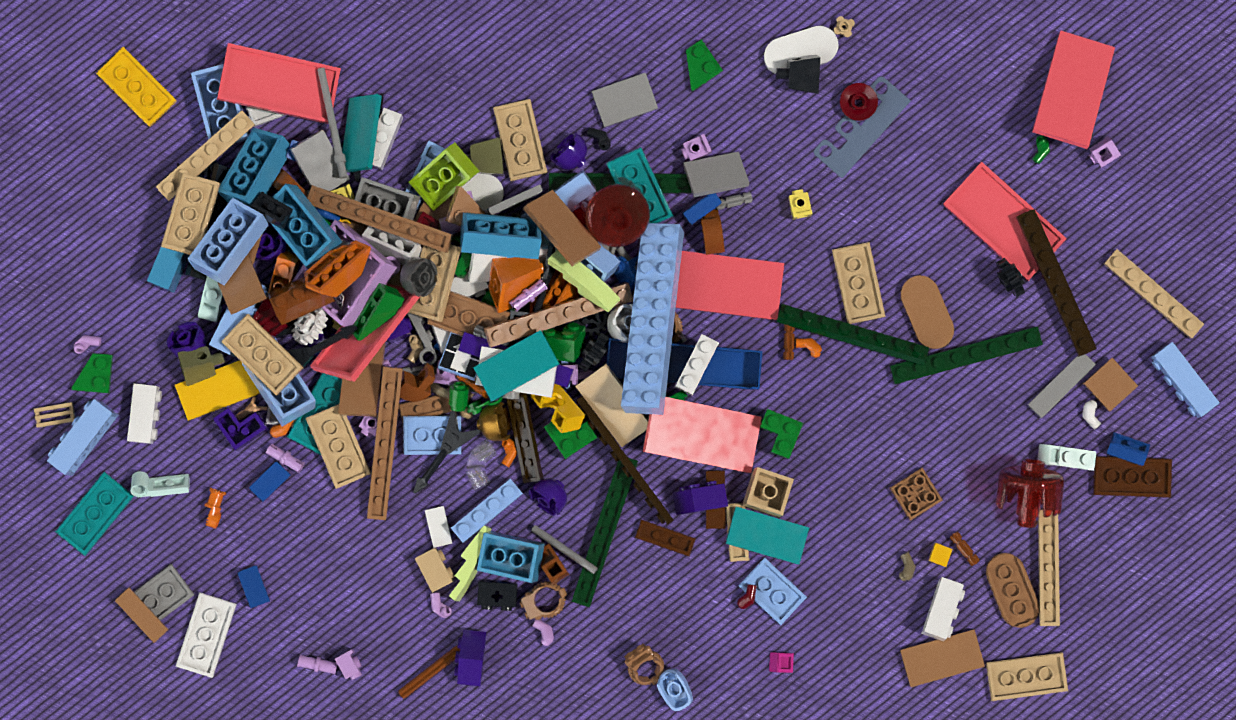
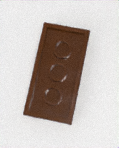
M1096 456L1093 495L1171 498L1172 459L1146 458L1144 465L1141 466L1118 457Z

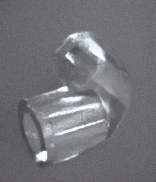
M488 439L479 443L471 451L466 461V474L474 491L491 482L486 474L485 465L487 461L498 454Z

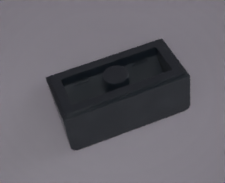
M261 192L250 205L252 209L263 214L268 222L282 230L285 228L293 211L289 206L264 192Z

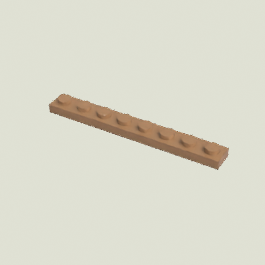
M313 185L307 197L314 207L444 253H448L454 236L453 234Z
M625 282L610 287L620 297V301L614 307L633 301L629 283ZM581 296L486 327L484 330L489 347H494L534 334L540 330L550 329L605 310Z
M383 366L367 519L386 520L403 371L401 367Z

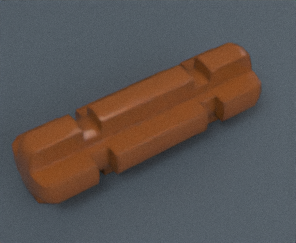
M784 324V331L786 333H784L785 352H783V359L793 360L795 337L793 331H795V327Z
M954 532L950 536L951 541L956 543V547L967 558L971 566L980 561L977 555L973 554L974 551L964 539L962 540L959 532Z

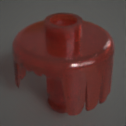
M625 177L618 178L619 184L609 185L600 189L590 199L589 203L585 201L581 203L582 218L588 231L598 242L610 247H623L638 240L647 229L650 219L649 205L643 193L633 181Z
M1023 459L1021 466L1005 467L1000 471L996 506L1002 510L1006 496L1007 502L1011 503L1015 494L1018 493L1016 515L1019 518L1016 519L1017 525L1034 528L1038 524L1036 518L1040 515V505L1043 504L1044 517H1049L1051 514L1056 516L1057 513H1061L1064 478L1058 472L1045 469L1044 461Z

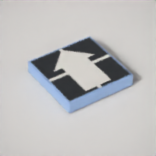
M451 332L438 369L475 381L477 374L473 367L479 365L480 358L459 351L463 336Z

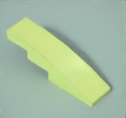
M558 250L548 258V264L563 273V279L577 287L580 295L605 311L609 312L620 301V297L581 262L572 267Z
M484 525L461 554V557L466 562L455 575L460 582L449 595L454 601L460 602L478 572L477 566L483 534L491 531L489 526Z

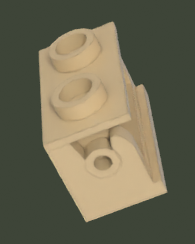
M433 548L415 558L432 593L454 582L452 578L455 575L450 566L446 567L444 563L446 558L441 549Z

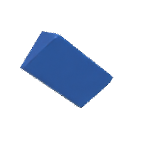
M716 193L708 194L685 210L682 216L690 224H694L722 202Z
M1113 432L1107 454L1143 466L1148 456L1150 444Z
M276 461L249 489L264 502L291 475Z
M257 565L237 572L250 608L270 602Z

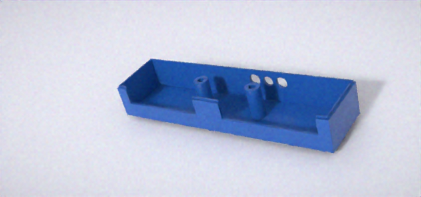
M609 338L607 365L618 379H624L628 341L623 343L619 342L621 340ZM671 344L667 383L677 384L696 345ZM717 347L698 386L759 390L763 351Z

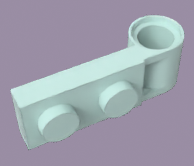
M208 276L203 290L198 318L217 323L221 314L223 295L218 282Z
M1039 444L1037 463L1094 471L1096 451Z
M139 471L132 475L131 494L135 497L189 493V474L149 478L147 473Z

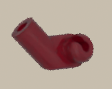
M747 584L746 594L737 601L739 608L746 609L755 602L757 585Z

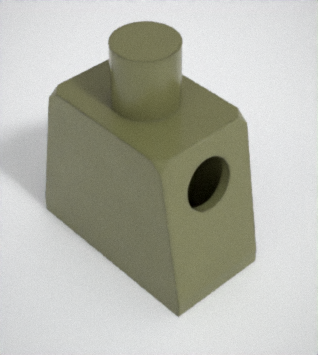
M500 138L470 145L471 154H466V156L480 171L478 173L504 176Z
M206 346L193 351L177 353L187 386L215 376L214 366L225 363L222 352L211 355L209 348Z

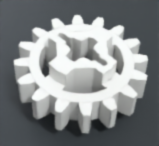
M321 307L297 318L298 321L293 323L295 328L292 329V332H294L292 337L297 342L304 345L312 344L314 339L318 340L319 334H323L322 329L327 326L325 322L328 320L326 317L327 313Z

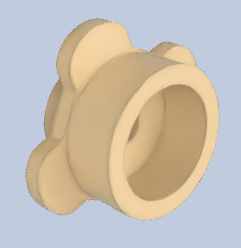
M839 16L836 19L837 25L833 29L834 33L850 37L852 35L851 29L855 25L854 20H847Z

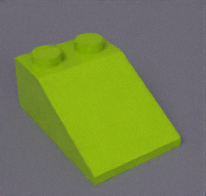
M454 142L413 177L409 183L434 211L454 194L457 186H464L480 171Z

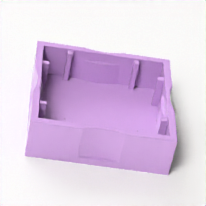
M334 220L330 227L341 240L349 243L356 240L371 247L362 275L342 292V295L345 297L342 310L335 301L322 307L341 326L348 327L354 325L379 283L385 285L397 266L350 226ZM303 264L292 282L305 277L304 273L310 267H306Z

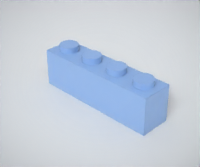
M582 170L556 188L554 192L573 212L580 206L579 203L585 199L587 202L595 196L596 187L584 170ZM525 211L521 213V218L531 219Z
M600 244V250L582 260L581 263L605 282L616 271L621 261Z
M1173 342L1168 343L1151 356L1153 366L1158 371L1161 370L1165 375L1163 377L1169 386L1173 385L1177 390L1175 394L1181 401L1187 403V409L1192 416L1202 417L1219 404V401Z
M509 479L452 526L451 529L465 543L481 530L484 525H487L522 496L523 493L512 479Z

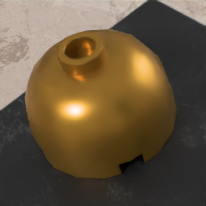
M500 402L493 406L488 405L480 413L477 427L488 440L505 441L510 438V434L507 435V430L511 429V421L507 408L503 409L502 407L504 403Z

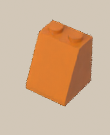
M518 257L492 259L488 289L498 313L511 309L512 306L509 302L523 293V289H528L540 279L541 274L544 272V267L539 259Z

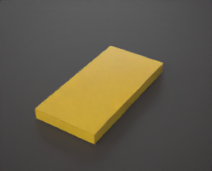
M124 47L96 73L149 127L177 102Z
M240 360L215 369V376L193 385L187 386L185 381L175 384L188 421L260 394Z

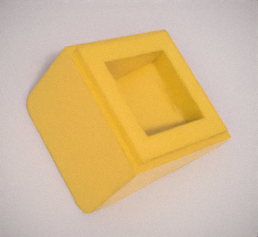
M934 543L928 561L947 567L953 549Z

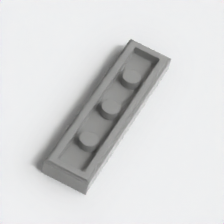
M1086 354L1080 357L1077 355L1028 406L1042 418L1096 364Z

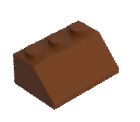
M305 277L268 293L269 300L281 325L335 301L332 296L319 294L306 288Z

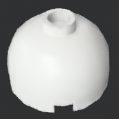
M633 304L617 306L610 312L607 318L608 332L614 339L621 340L619 342L627 343L626 341H629Z

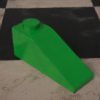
M382 283L377 285L353 325L358 327L353 333L358 341L363 340L396 314L404 301V297L397 289Z

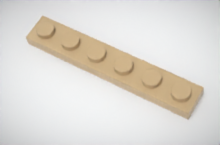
M243 110L240 111L161 181L156 188L170 201L176 196L182 172L194 176L201 174L255 126L253 121Z
M1118 249L1105 261L1104 265L1187 337L1192 339L1202 328L1203 322Z
M1038 510L1039 626H1060L1058 510Z

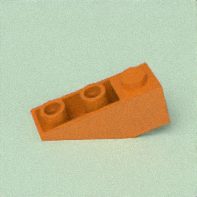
M285 251L277 257L268 293L292 283L300 264V259L296 254Z

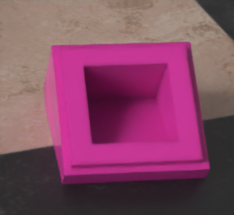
M771 652L769 671L793 673L794 653Z

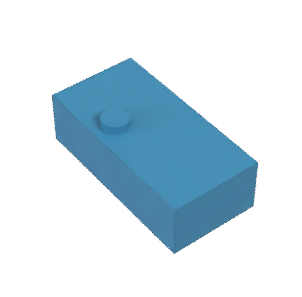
M253 127L222 181L218 193L227 203L234 198L251 208L250 205L261 192L267 194L287 160L286 154L290 146L289 142L282 135Z
M285 184L273 196L274 199L289 206L293 211L283 230L273 224L272 226L306 267L313 266L327 252L337 248L342 243V240L297 185Z
M464 212L462 215L460 229L461 252L504 256L506 258L539 259L542 241L541 230L532 219Z
M161 247L147 281L175 293L190 255Z

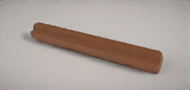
M457 645L398 690L399 695L405 699L453 662L456 651H460Z

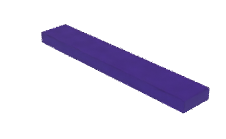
M464 332L458 350L480 358L481 347H489L487 339ZM500 344L489 348L506 350L509 347ZM558 365L555 384L568 388L574 369Z

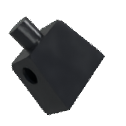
M818 55L787 59V68H776V79L786 80V86L789 89L819 94L820 57Z

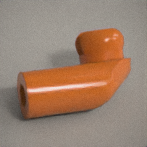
M796 338V348H807L814 358L821 355L822 348L814 339Z
M294 420L284 426L280 424L272 426L270 435L274 438L285 436Z
M509 438L502 441L506 455L501 463L507 467H510L517 455L515 442Z

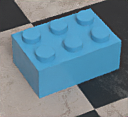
M493 531L485 532L483 534L477 571L529 583L536 582L539 577L545 543Z

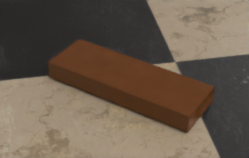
M705 471L706 483L716 481L717 485L725 484V471ZM725 507L706 510V529H725Z
M641 520L635 536L637 539L689 557L696 539Z

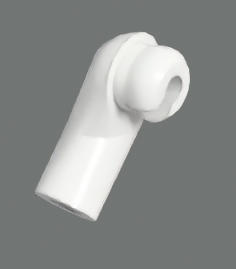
M1089 400L1083 406V418L1095 430L1101 423L1095 417L1097 403L1094 400Z

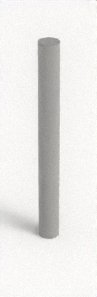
M534 525L531 530L533 533L595 574L598 569L595 565L537 525Z

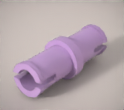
M539 279L528 289H523V293L509 303L518 312L527 303L535 301L534 298L548 288Z
M273 443L266 451L267 455L280 461L282 466L286 465L297 473H300L305 465V462L292 456L291 452H285Z
M300 655L297 667L335 675L337 663L322 660L321 657L312 658Z

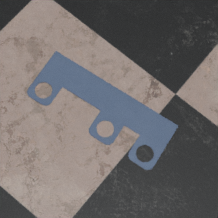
M878 77L870 86L876 92L877 98L882 101L875 113L866 119L861 126L847 116H844L836 125V131L847 140L843 147L838 150L828 140H823L814 150L815 156L841 178L848 173L911 101L884 77ZM879 82H884L887 85L888 90L885 94L876 92L875 87ZM850 121L853 124V130L850 133H844L841 130L843 122ZM827 145L831 148L832 153L829 157H822L819 150L822 146Z

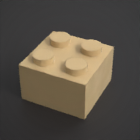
M759 467L753 469L742 506L777 518L783 516L794 479Z

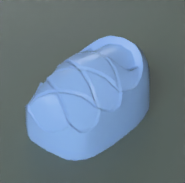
M670 668L660 675L657 682L658 690L672 710L680 711L693 702L688 682L678 669Z

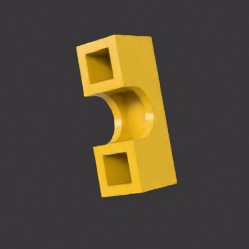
M554 383L552 398L530 395L540 408L550 407L555 409L551 422L561 433L580 429L585 414L560 385Z

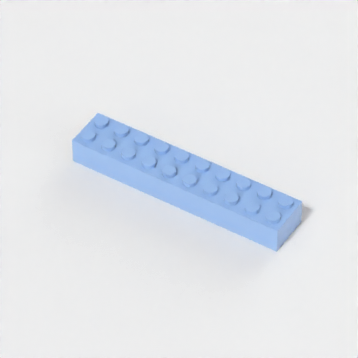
M642 223L621 407L625 413L664 415L684 231L680 224Z

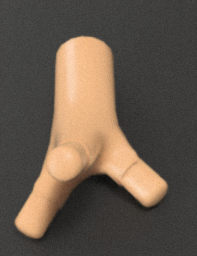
M253 397L251 403L236 415L241 421L254 412L267 411L268 408L256 406V397Z

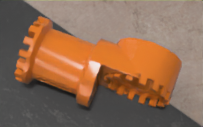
M210 488L208 502L204 505L211 508L207 517L208 521L206 520L208 522L206 526L216 529L221 518L220 505L223 496H226V492Z

